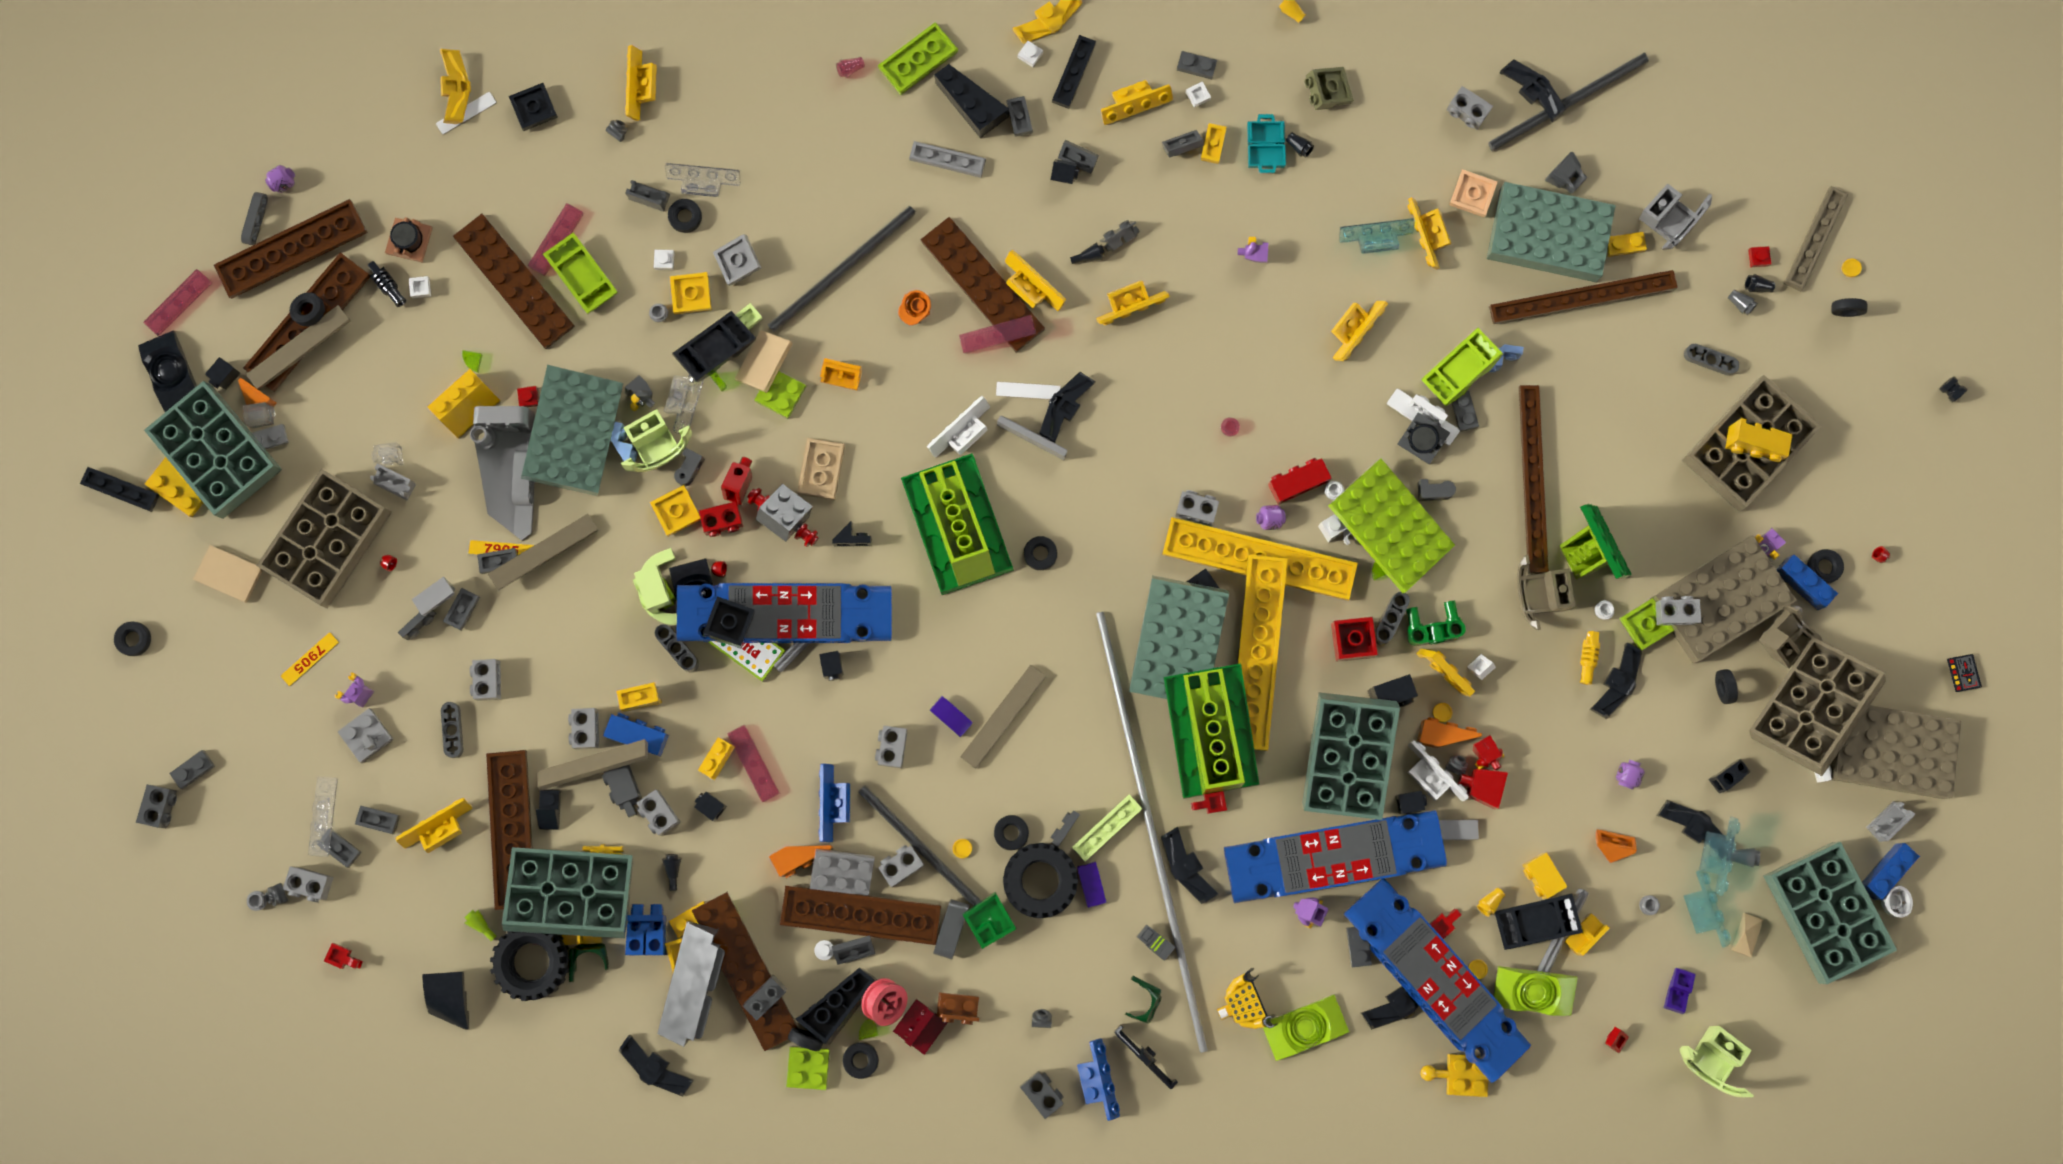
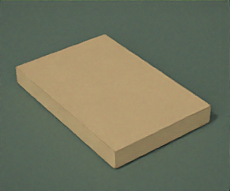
M760 330L735 380L767 393L793 343Z
M807 438L797 494L831 500L836 499L845 444Z
M210 545L193 580L247 603L263 570L251 562Z

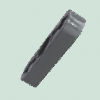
M255 192L252 196L241 234L243 244L254 245L257 241L268 203L267 194Z
M1691 344L1684 350V357L1687 361L1718 373L1730 376L1739 369V362L1736 358L1702 345ZM1693 349H1695V353L1698 354L1694 357L1692 356V353L1689 352ZM1708 355H1713L1716 358L1715 364L1708 363ZM1730 362L1731 367L1733 368L1728 370V366L1724 364H1728Z
M446 702L441 707L443 750L446 756L458 758L464 750L461 710L456 703ZM450 706L455 709V712H452V719H456V722H446L447 719L451 720L450 714L446 713ZM450 725H455L457 732L450 736L447 733V728ZM448 738H458V741L454 740V746L458 747V750L454 752L455 754L449 751L453 744L452 741H448Z

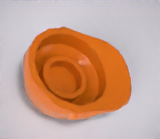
M920 290L910 291L908 294H905L898 310L900 319L908 325H916L930 314L931 309L929 296Z

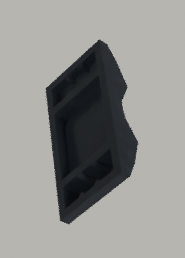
M730 311L674 351L672 355L696 382H699L714 374L727 361L739 356L756 340V337Z
M174 330L138 345L142 363L150 376L153 390L164 412H166L197 387L176 332Z
M706 558L669 568L676 598L677 585H713ZM706 589L702 592L701 596L706 599L710 598L712 591ZM705 628L701 631L702 636H704Z
M1573 894L1495 911L1504 950L1583 933Z

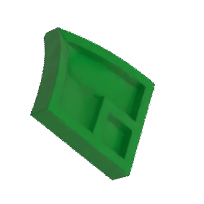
M996 892L962 914L982 949L1016 930Z

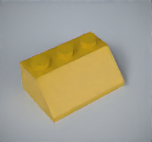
M469 369L427 407L459 439L473 426L474 407L495 406L501 400Z

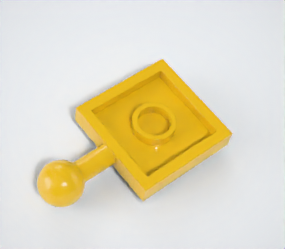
M1448 1054L1447 1070H1436L1431 1065H1425L1421 1069L1420 1074L1425 1081H1432L1435 1078H1447V1095L1488 1097V1079L1476 1064L1470 1063L1467 1060L1466 1055Z

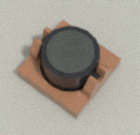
M407 217L404 219L395 218L385 253L423 263L433 227L421 224L415 219L410 220Z

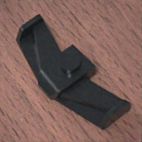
M1515 59L1500 70L1501 75H1505L1523 86L1519 94L1531 105L1537 100L1540 102L1552 123L1567 109L1553 89L1550 81L1544 75L1537 73Z
M1079 372L1057 393H1054L1049 400V406L1039 434L1056 443L1063 420L1066 419L1071 422L1080 408V404L1075 401L1093 386L1096 381Z
M1625 643L1619 670L1613 667L1603 684L1609 689L1589 710L1607 719L1629 695H1632L1636 688L1635 681L1642 656V651L1630 643Z
M1666 800L1656 815L1685 826L1681 833L1697 844L1704 840L1722 861L1727 858L1733 848L1731 842L1712 823L1711 817L1702 811L1698 812Z
M1176 827L1161 836L1170 864V871L1175 880H1178L1201 904L1218 895L1197 873L1204 868L1194 852L1186 854L1179 828Z
M1400 986L1385 996L1389 1003L1361 1012V1015L1372 1030L1401 1019L1406 1020L1415 1014V1010L1419 1005Z
M1120 1024L1114 1030L1115 1035L1169 1089H1173L1178 1081L1176 1079L1171 1081L1154 1064L1157 1061L1154 1058L1156 1053L1149 1046L1138 1048L1122 1031L1123 1026Z
M631 1034L628 1035L619 1048V1052L638 1073L640 1080L647 1085H653L683 1097L694 1081L667 1070L666 1068L670 1062L656 1052H652L649 1057Z

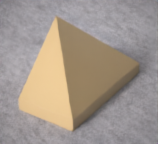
M1743 913L1731 950L1752 957L1763 920Z

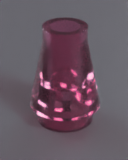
M862 57L842 59L836 63L839 76L845 78L865 67Z

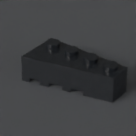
M950 64L934 74L935 84L979 138H982L1009 117L1008 107Z
M858 968L795 1020L824 1044L830 1045L862 1004L867 988L877 979L865 969Z

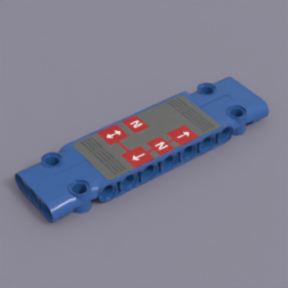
M851 584L677 585V641H717L701 635V631L707 625L717 596L755 610L744 643H851L852 641L892 640L891 586H867L863 584L852 586ZM706 589L712 591V596L707 599L701 596L702 592ZM865 590L868 596L865 599H860L857 596V592ZM865 628L868 634L865 637H860L857 634V630Z
M1436 810L1398 817L1382 818V820L1363 821L1224 847L1234 904L1401 876L1411 872L1447 866ZM1406 818L1413 822L1411 829H1406L1403 825ZM1252 845L1259 848L1257 856H1252L1249 852ZM1414 857L1420 860L1418 868H1414L1411 864ZM1259 884H1263L1267 888L1264 895L1257 893V886Z
M1385 878L1377 882L1344 913L1346 918L1358 929L1361 939L1371 944L1370 949L1449 1041L1459 1051L1465 1052L1467 1060L1470 1063L1476 1064L1491 1083L1499 1079L1530 1048L1531 1044L1516 1028L1514 1020L1506 1017L1503 1013L1504 1009L1428 921L1416 909L1411 908L1408 900L1404 896H1400ZM1395 901L1400 904V910L1395 908ZM1367 927L1372 928L1373 936L1368 934ZM1502 1023L1507 1027L1506 1032L1502 1030ZM1476 1049L1480 1052L1479 1059L1475 1056Z

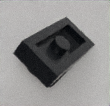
M850 521L832 539V544L834 547L872 546V537L868 536V533L862 532L856 533V536H853V522Z
M540 790L539 809H536L540 830H559L560 790Z

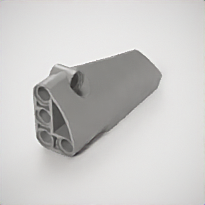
M523 406L474 407V428L470 432V438L475 442L487 514L523 541L532 534L535 482L521 479L534 424L535 412ZM484 433L483 439L479 440V435Z

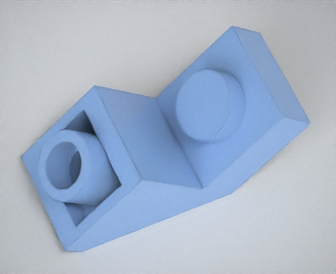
M1504 344L1499 348L1503 353L1502 357L1489 372H1496L1502 367L1503 357L1510 361L1519 359L1523 355L1524 347Z
M615 422L611 442L623 461L632 458L635 462L637 459L636 448L633 444L622 442L627 437V433L623 428L625 426L623 423Z

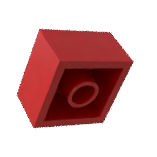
M1373 617L1337 620L1331 623L1336 662L1374 658L1378 655Z

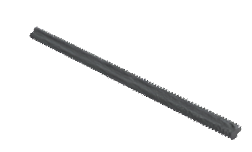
M1643 52L1640 56L1638 55V57L1624 63L1622 66L1591 82L1561 101L1566 108L1573 106V104L1588 97V95L1590 96V94L1592 95V93L1594 94V92L1606 87L1607 84L1621 78V76L1623 77V75L1625 76V74L1627 75V73L1635 70L1636 67L1638 68V66L1646 64L1649 61L1646 53ZM1546 111L1539 112V114L1511 128L1510 131L1508 130V132L1494 138V140L1492 139L1488 143L1491 151H1495V149L1505 145L1508 141L1510 142V140L1549 119Z
M911 206L906 207L907 209L899 213L900 215L892 219L893 221L889 222V224L887 223L875 236L873 235L859 249L855 250L852 255L848 256L845 261L837 265L838 267L830 271L831 273L823 277L820 282L812 286L813 288L805 292L806 294L798 298L799 300H796L795 303L787 307L788 309L780 313L779 317L777 316V318L773 319L768 324V327L774 333V330H779L781 328L780 325L786 324L788 322L787 319L793 318L792 315L794 313L800 312L799 309H804L806 307L805 304L811 303L813 301L812 298L818 297L817 294L821 293V291L823 292V290L825 291L824 288L828 287V285L830 286V284L832 285L831 282H836L838 280L837 277L843 276L845 274L844 271L850 270L852 268L851 265L857 264L860 258H864L867 252H871L870 249L874 248V246L876 247V245L878 246L881 240H885V237L888 234L890 235V233L892 234L895 228H899L902 222L908 221L907 218L911 217V215L913 216V214L915 215L914 212L916 211Z
M866 785L858 791L973 907L982 902L975 893L973 894V891L968 886L964 885L965 883L961 879L957 878L956 874L954 875L953 871H950L949 867L945 866L946 864L942 860L938 859L937 855L934 856L935 853L933 854L932 850L926 847L927 845L924 846L922 844L923 841L921 842L918 836L915 837L916 835L912 834L913 831L911 829L909 830L906 825H903L904 823L900 822V819L895 814L893 815L892 811L888 810V807L883 802L881 803L880 799L876 798L871 790L867 789Z

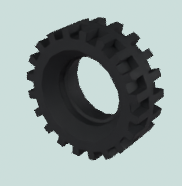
M1045 843L1029 844L1019 849L1009 859L1003 876L1004 891L1009 902L1020 913L1033 918H1049L1064 911L1072 902L1078 885L1077 870L1072 859L1065 851L1055 845ZM1033 863H1048L1058 873V888L1053 895L1046 899L1032 898L1023 888V873Z
M507 931V934L501 936L498 939V945L493 947L492 951H495L494 956L490 958V962H493V969H490V971L496 977V980H494L495 984H499L502 987L500 991L508 993L512 999L517 998L521 999V1001L538 1000L556 992L559 989L558 987L565 982L566 973H569L568 961H570V956L567 953L569 947L562 941L564 939L562 935ZM529 943L542 946L549 957V967L546 973L537 980L522 978L516 972L514 966L517 951L523 945Z

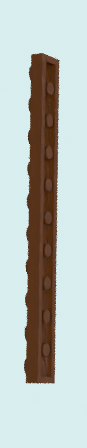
M1674 270L1491 304L1489 309L1493 324H1499L1676 290L1678 286Z
M1520 385L1519 405L1526 548L1530 562L1527 568L1528 573H1547L1549 568L1539 385Z

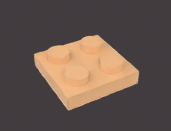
M1462 169L1449 205L1485 217L1497 181Z

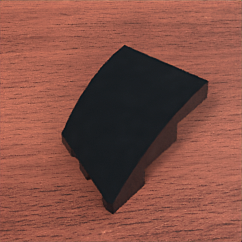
M464 971L422 974L424 998L428 1013L462 1029L469 1030L467 991H464Z

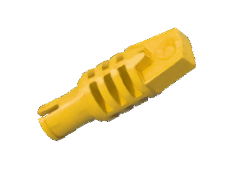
M1588 631L1586 640H1583L1580 661L1582 666L1581 684H1593L1594 668L1598 666L1597 662L1599 660L1601 644L1599 643V632Z

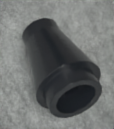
M1293 132L1286 138V142L1291 145L1300 157H1308L1314 149L1312 141Z
M1757 274L1748 275L1745 280V289L1749 292L1772 293L1775 289V282Z

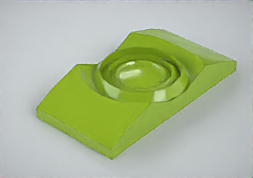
M574 232L543 253L587 314L618 293Z
M1477 328L1421 380L1445 406H1448L1464 395L1478 378L1488 373L1499 361L1503 353Z
M1498 966L1493 997L1505 1009L1534 1011L1550 1016L1572 1015L1578 977Z
M1334 994L1270 1019L1271 1023H1278V1025L1272 1028H1263L1276 1061L1298 1054L1349 1032Z

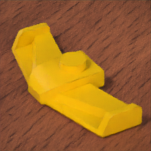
M1060 0L1055 7L1049 1L1035 11L1038 19L1017 27L1015 26L1013 31L1023 44L1027 41L1031 42L1051 33H1056L1062 29V26L1082 5V0Z
M440 49L448 75L440 78L441 96L449 97L443 123L459 124L464 120L468 97L471 92V84L468 80L460 50Z

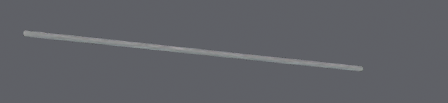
M1098 612L1096 615L1199 1050L1202 1053L1208 1051L1104 612Z

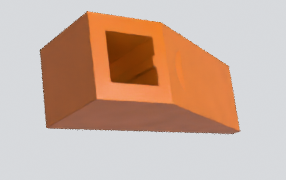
M1428 717L1427 720L1421 721L1417 741L1422 745L1438 748L1479 738L1482 736V733H1478L1477 729L1472 727L1462 729L1458 728V724L1451 722L1442 724L1439 723L1438 719Z
M831 845L786 846L770 855L769 858L780 877L785 876L787 879L796 874L795 870L802 866L805 869L813 864L812 860H814L816 849L832 850L834 848Z

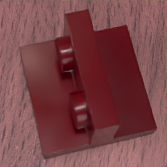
M916 999L893 1032L905 1040L907 1045L913 1046L925 1055L948 1022H942V1018L936 1016L937 1013Z

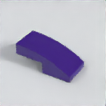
M943 696L929 710L959 737L973 724L970 719Z
M1096 862L1077 866L1087 907L1107 903Z
M1675 968L1664 1003L1665 1009L1680 1014L1686 1012L1688 997L1692 993L1696 974Z

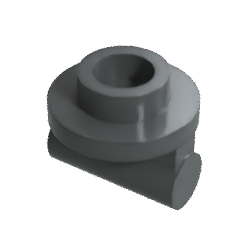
M612 120L609 126H607L606 132L619 142H622L625 138L627 127L621 120Z
M1460 755L1451 756L1445 766V770L1457 775L1465 774L1468 763Z
M282 883L268 887L265 897L269 904L271 903L273 906L288 902Z
M1039 1009L1033 1012L1032 1027L1051 1028L1052 1014L1049 1011Z

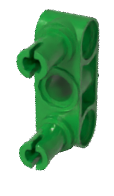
M1455 600L1444 602L1447 616L1446 622H1436L1425 626L1420 622L1418 607L1406 609L1409 621L1407 629L1408 642L1413 646H1421L1460 638L1465 633L1466 627L1461 617H1458ZM1452 625L1459 628L1458 635L1451 631ZM1414 632H1419L1421 634V641H1416L1414 639Z

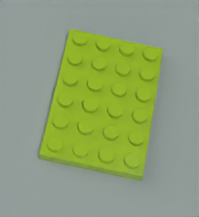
M1382 458L1377 460L1328 505L1402 593L1407 592L1455 546Z

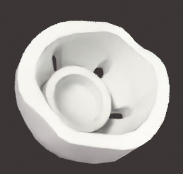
M1895 886L1881 900V905L1888 915L1902 918L1911 913L1913 900L1910 892L1905 887Z

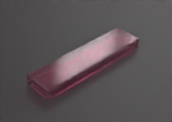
M566 203L529 262L528 267L545 276L551 265L543 253L572 234L584 213Z
M196 269L143 323L159 336L212 282Z
M1029 315L960 334L959 337L963 353L966 354L1036 334L1032 316Z
M743 725L727 733L762 803L780 794L746 726Z

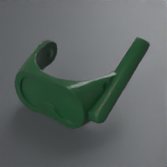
M580 944L570 949L569 982H574V974L577 970V957L585 952L598 954L604 962L605 970L609 969L605 944Z
M1132 976V981L1148 990L1152 1002L1150 1009L1144 1015L1133 1016L1127 1012L1125 1015L1149 1024L1161 1002V989Z

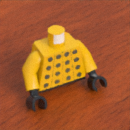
M1250 968L1246 973L1233 979L1226 989V995L1224 996L1227 1005L1218 1008L1217 1012L1221 1020L1232 1016L1234 1022L1239 1023L1241 1027L1251 1029L1275 1027L1278 1023L1272 1024L1270 1019L1276 1017V1015H1267L1254 985V981L1259 975L1256 977L1251 976L1250 972L1254 968Z

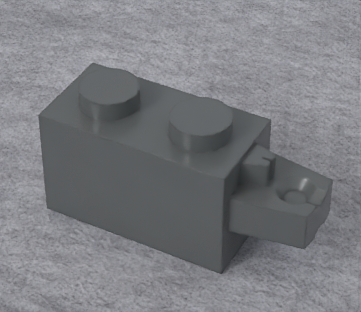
M630 765L605 771L602 778L605 785L610 787L611 792L609 796L612 803H616L620 810L625 809L629 818L637 815L634 805L637 804V799L642 798Z

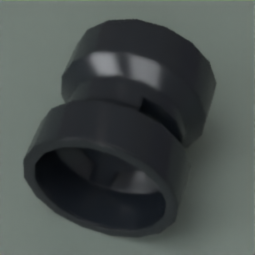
M1955 376L1951 377L1939 388L1942 393L1948 395V399L1952 403L1968 390L1965 386L1958 383V379Z

